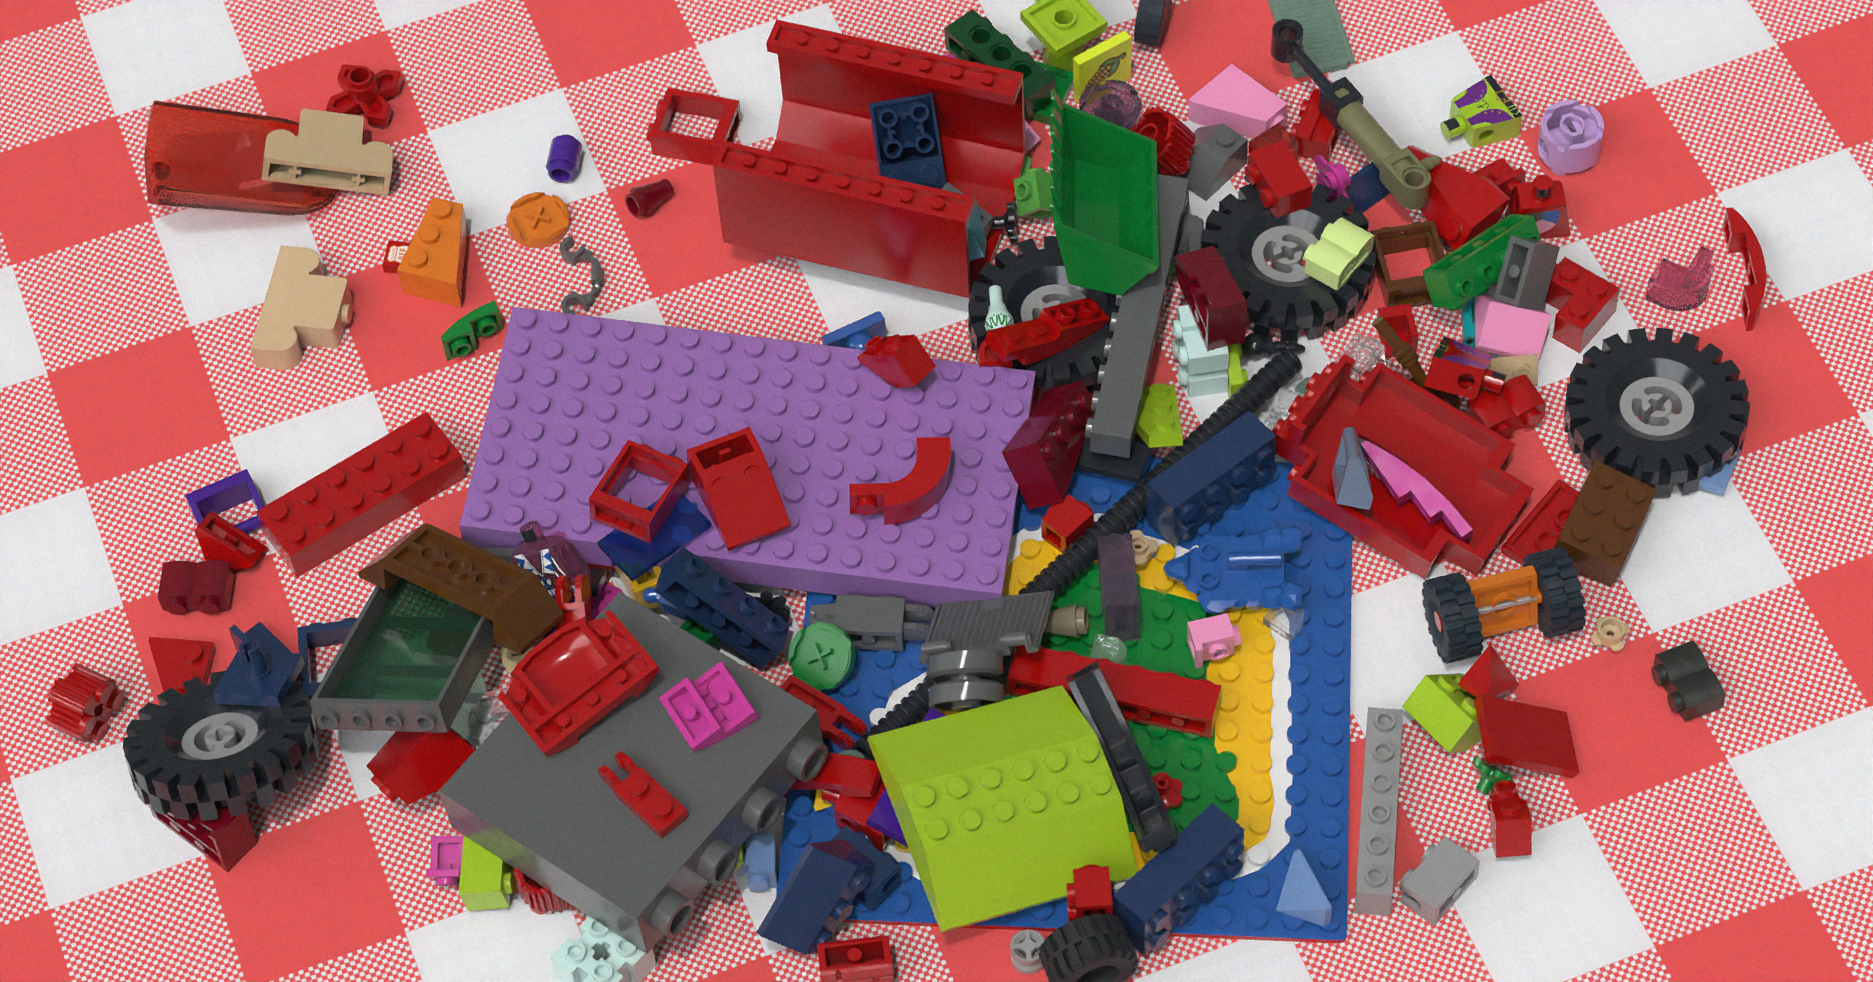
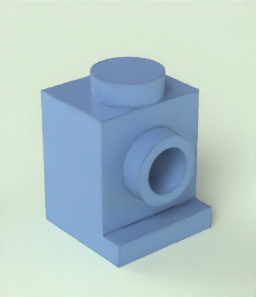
M775 833L750 834L742 843L744 864L740 866L741 876L747 875L748 888L752 891L777 888V844Z

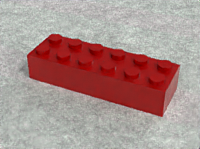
M426 411L257 510L256 514L264 536L295 577L298 578L465 479L467 476L462 455Z

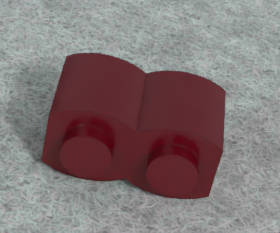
M207 560L198 563L190 561L165 562L162 567L157 598L164 611L175 615H181L194 610L210 615L227 611L230 607L234 573L230 563L218 560Z

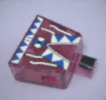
M530 521L520 527L519 530L524 540L519 542L512 553V563L535 573L552 598L555 597L557 577L566 575L570 578L572 594H574L576 575L585 574L590 578L591 572L573 544L567 540V535L564 532H553L545 537L538 521Z

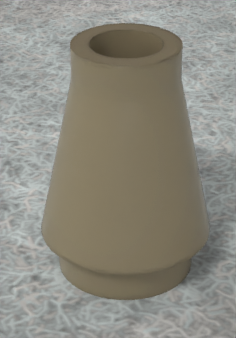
M1073 604L1050 611L1044 633L1080 638L1081 634H1088L1089 616L1087 607H1079L1078 604Z

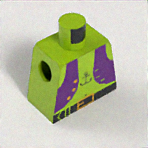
M1489 75L1451 100L1450 119L1441 122L1440 127L1446 139L1449 140L1462 135L1470 147L1478 148L1520 136L1522 115L1492 75Z

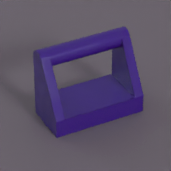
M247 469L185 495L197 526L210 511L219 514L249 500H252L256 510L264 507ZM257 516L234 525L246 534L261 528Z

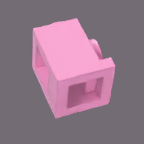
M1228 613L1187 622V642L1196 669L1203 667V661L1210 659L1221 660L1228 655L1234 654V647L1241 645L1239 629L1237 625H1231Z

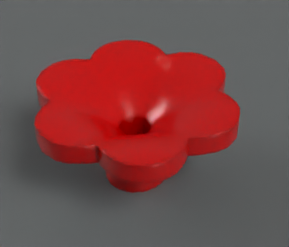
M1165 772L1157 773L1154 778L1168 809L1181 805L1182 782L1171 778Z

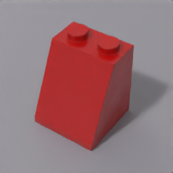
M451 727L448 733L396 731L366 767L374 774L370 780L379 787L383 794L393 802L400 798L409 805L441 789L473 754L476 748Z

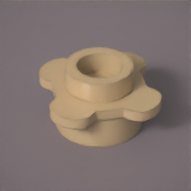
M1140 530L1131 531L1129 538L1124 543L1118 545V553L1121 556H1125V559L1130 564L1136 566L1146 564L1151 559L1152 553L1158 550L1157 541L1149 540L1143 536V532Z
M1617 617L1599 618L1596 621V633L1591 635L1592 644L1595 646L1603 645L1611 648L1614 652L1622 651L1625 646L1623 642L1624 637L1630 631L1629 626Z

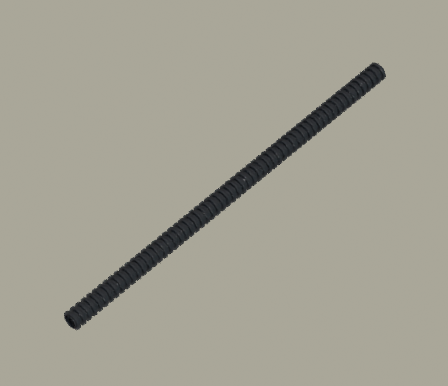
M1281 349L1278 355H1275L1271 361H1268L1264 367L1259 369L1257 374L1251 377V380L1246 381L1244 386L1237 390V393H1233L1230 399H1227L1223 405H1220L1216 412L1210 415V418H1206L1203 424L1196 428V431H1192L1189 437L1183 440V446H1176L1175 450L1170 451L1168 456H1165L1161 463H1157L1154 469L1147 473V476H1143L1140 482L1133 486V489H1129L1126 495L1119 499V502H1115L1112 508L1106 510L1105 515H1101L1098 521L1093 522L1091 528H1087L1083 535H1079L1076 541L1069 545V548H1065L1062 554L1055 558V561H1051L1047 565L1048 568H1043L1040 574L1033 578V581H1029L1026 584V588H1022L1019 594L1054 591L1053 600H1055L1058 594L1065 590V587H1069L1072 584V580H1076L1080 576L1079 574H1083L1087 567L1094 563V560H1098L1101 554L1108 550V547H1112L1115 541L1122 537V534H1126L1129 531V527H1133L1137 521L1144 517V514H1147V483L1246 412L1250 411L1255 414V412L1259 411L1262 405L1268 402V399L1273 398L1275 393H1278L1283 386L1288 384L1289 380H1292L1296 374L1302 371V364L1298 356L1288 349ZM926 676L923 679V683H919L915 690H911L908 693V697L901 699V704H896L893 707V711H888L885 714V718H881L878 721V725H873L870 728V732L863 734V739H858L855 742L856 750L863 754L865 759L875 761L867 740L868 737L923 722L930 709L928 707V689L940 682Z

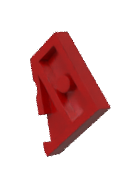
M149 637L148 642L163 692L173 688L179 693L184 694L185 690L182 682L198 676L203 685H207L216 650L213 642Z

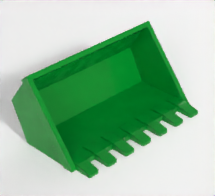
M1053 89L1051 90L1053 107H1051L1050 111L1053 124L1050 125L1052 143H1050L1052 161H1050L1052 179H1050V191L1052 197H1050L1049 205L1068 283L1121 296L1149 273L1153 274L1159 268L1157 141L1062 103L1058 94Z

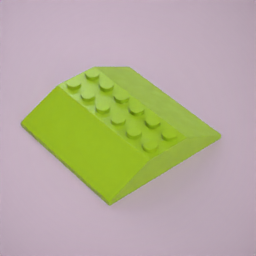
M1062 685L872 735L867 739L941 933L1066 898V883H1073V869L1081 868L1085 865L1109 866L1111 885L1129 880L1138 872L1122 797L1096 733Z

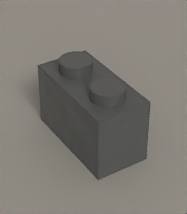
M1511 235L1493 299L1519 308L1542 311L1560 247L1536 239Z

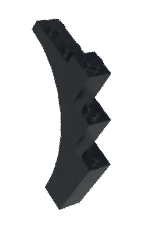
M1098 661L1066 676L1067 683L1083 716L1097 735L1144 853L1153 850L1154 853L1163 851L1173 844V839L1177 838V833H1179L1177 825L1157 787L1156 780L1136 742L1135 735Z

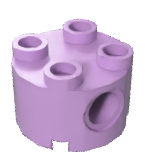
M1577 100L1559 101L1545 110V114L1540 122L1537 149L1539 157L1550 167L1554 174L1563 176L1567 173L1582 172L1597 165L1605 126L1602 115L1595 107L1589 104L1587 107L1582 106L1580 101Z

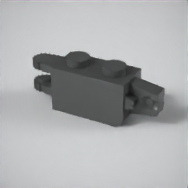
M859 594L837 595L836 603L811 605L809 624L825 622L839 626L848 633L855 649L903 651L904 640L926 639L929 626L925 625V623L918 624L913 622L930 621L933 616V610L927 607V605L906 604L905 598H897L891 595L882 597L862 596Z

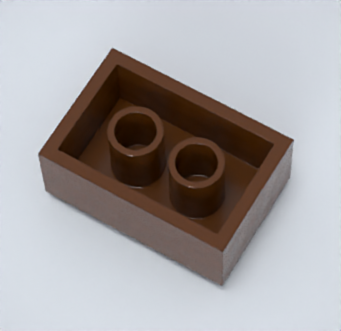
M1595 460L1583 481L1553 548L1561 546L1563 550L1566 549L1568 557L1572 558L1573 567L1576 568L1577 572L1611 587L1626 560L1657 489Z

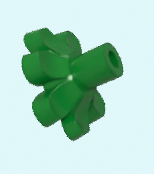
M1474 756L1472 763L1475 764L1474 766L1478 768L1482 776L1476 786V789L1488 795L1494 783L1496 784L1503 780L1514 782L1512 780L1514 777L1510 774L1501 772V769L1491 764L1489 767L1480 758Z

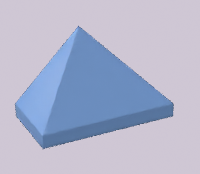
M1296 850L1291 858L1276 911L1325 927L1331 924L1332 906L1301 850Z

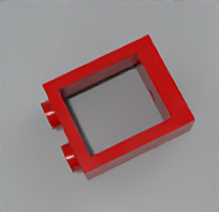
M668 87L664 98L658 100L656 119L654 123L651 122L647 129V141L651 143L652 155L713 166L723 141L734 143L742 122L740 100ZM673 112L719 120L712 140L666 132Z
M627 440L589 497L590 518L652 543L690 484L688 463H685L676 456H668L658 452L649 445ZM633 469L669 483L652 511L615 497Z

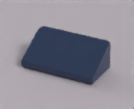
M1372 162L1350 177L1351 185L1346 187L1347 196L1354 203L1353 213L1358 211L1365 212L1390 194L1388 189L1379 180L1380 171Z

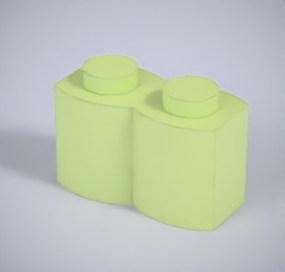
M1342 217L1334 224L1329 223L1321 235V240L1316 244H1310L1303 256L1305 261L1304 273L1335 290H1339L1371 253L1375 235Z

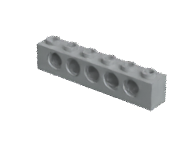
M1368 707L1354 913L1390 916L1403 723V710Z

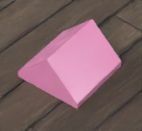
M1489 295L1475 296V349L1507 357L1537 353L1539 361L1552 315L1544 310L1515 307L1493 299V296Z

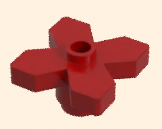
M343 64L337 79L339 86L344 91L330 97L326 111L356 115L361 111L369 125L387 126L392 111L390 104L385 99L399 93L403 82L401 72L383 69L374 74L366 66Z

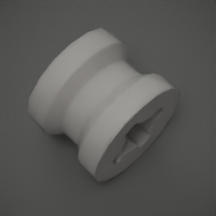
M1026 929L1019 931L1011 939L1012 966L1022 974L1031 975L1043 969L1038 953L1040 952L1039 947L1044 943L1045 939L1039 932Z

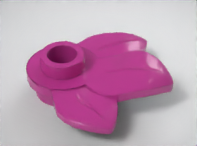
M1322 155L1315 156L1314 163L1320 172L1316 177L1317 184L1332 188L1331 200L1337 199L1340 195L1348 198L1346 187L1351 185V179L1346 168L1340 162L1336 164L1328 163Z

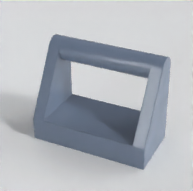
M1347 427L1343 430L1331 472L1336 504L1370 510L1373 495L1368 468L1356 430L1353 427Z

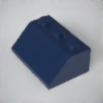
M844 839L808 843L756 933L763 938L804 955L818 953V943L834 942L836 929L852 912L853 905L851 904L856 895L868 885L870 881L869 873L875 864Z

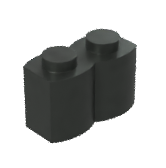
M1693 640L1655 654L1654 666L1651 668L1652 677L1657 686H1663L1668 693L1667 700L1673 713H1679L1686 722L1724 706L1725 692L1715 673L1709 668L1702 651Z

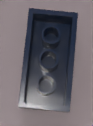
M1250 411L1246 412L1147 483V522L1173 547L1182 540H1188L1193 537L1197 530L1205 523L1215 521L1220 517L1223 510L1233 503H1240L1255 487L1265 485L1271 480L1275 471L1276 435Z
M1213 803L1177 835V838L1172 840L1173 844L1170 847L1160 851L1113 895V915L1121 918L1132 945L1144 956L1151 949L1160 948L1167 941L1170 932L1178 924L1182 926L1187 923L1194 914L1195 908L1202 901H1210L1216 895L1219 885L1227 878L1233 879L1243 867L1244 828Z

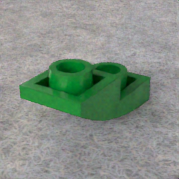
M495 300L466 314L441 336L447 361L463 357L470 352L478 350L475 339L492 335L496 331L503 329L500 312Z

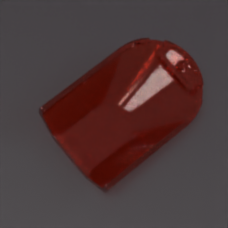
M153 101L149 113L144 153L147 200L149 204L212 212L295 216L310 214L323 209L333 202L340 190L261 180L267 135L274 130H287L293 133L294 136H297L299 123L265 115Z

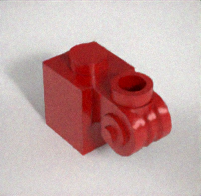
M1507 780L1499 781L1495 784V789L1491 790L1487 801V810L1490 811V839L1495 856L1497 858L1532 855V818L1527 802L1520 799L1514 782Z

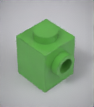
M1032 168L1025 172L1026 175L1013 180L1019 217L1044 219L1052 215L1049 205L1050 197H1052L1050 191V179H1052L1050 172H1045L1044 168Z

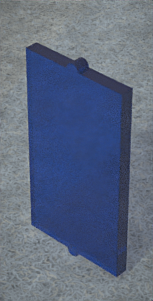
M682 494L652 543L615 529L597 541V546L611 559L612 566H618L633 582L712 527V523L698 510L696 502L691 503ZM659 499L645 509L652 511Z

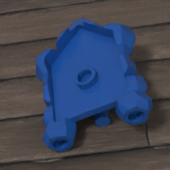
M1295 525L1282 530L1275 527L1263 529L1260 534H1246L1244 538H1239L1234 533H1228L1220 529L1205 533L1197 543L1198 547L1166 562L1163 567L1167 577L1185 585L1189 591L1198 595V602L1204 611L1209 614L1220 615L1229 608L1240 610L1245 606L1248 610H1260L1262 607L1279 610L1284 607L1292 611H1297L1302 607V585L1294 582H1285L1284 554H1294L1301 551V529Z

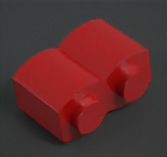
M1527 375L1516 376L1504 382L1500 394L1484 390L1479 393L1477 399H1469L1467 405L1468 416L1506 439L1515 430L1537 426L1545 417L1546 410L1545 401Z

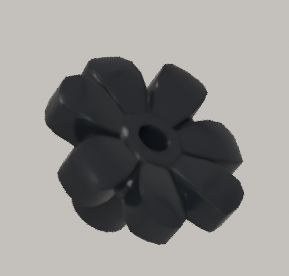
M1007 202V210L1004 216H993L995 220L992 224V229H1005L1008 237H1010V242H1018L1016 224H1018L1016 215L1017 204L1016 202Z

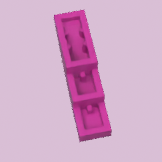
M1366 440L1361 443L1364 458L1399 506L1411 499L1430 525L1442 518L1455 537L1463 542L1472 538L1473 529L1451 502L1423 476L1394 455Z

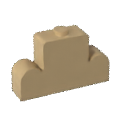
M302 109L297 136H294L293 133L287 130H274L267 135L261 180L388 195L392 175L393 152L388 145L382 142L372 141L366 145L362 144L364 123L362 116Z
M282 245L280 247L250 347L255 366L258 368L289 370L296 367L302 360L300 345L338 348L340 346L345 325L351 322L353 312L351 305L352 296L348 281L342 277L324 276L320 257L313 249Z

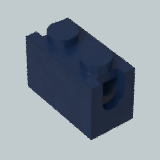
M846 825L830 841L844 839L875 864L869 873L870 881L868 885L855 897L857 901L872 912L900 884V878L895 875L899 871V864L890 853H881L876 849L869 837L863 832L858 831L856 833Z

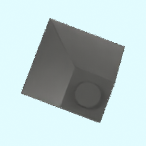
M1225 124L1199 127L1193 132L1196 135L1195 143L1193 144L1195 148L1191 150L1193 154L1189 156L1190 167L1183 175L1173 176L1189 179L1188 190L1205 201L1247 164L1248 139Z

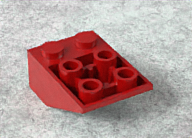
M750 427L687 449L689 476L728 551L791 527L765 456Z

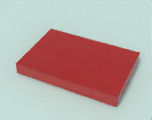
M1558 479L1502 545L1501 553L1523 566L1526 555L1552 549L1579 491Z
M1482 694L1474 700L1486 761L1573 778L1579 773L1567 712Z

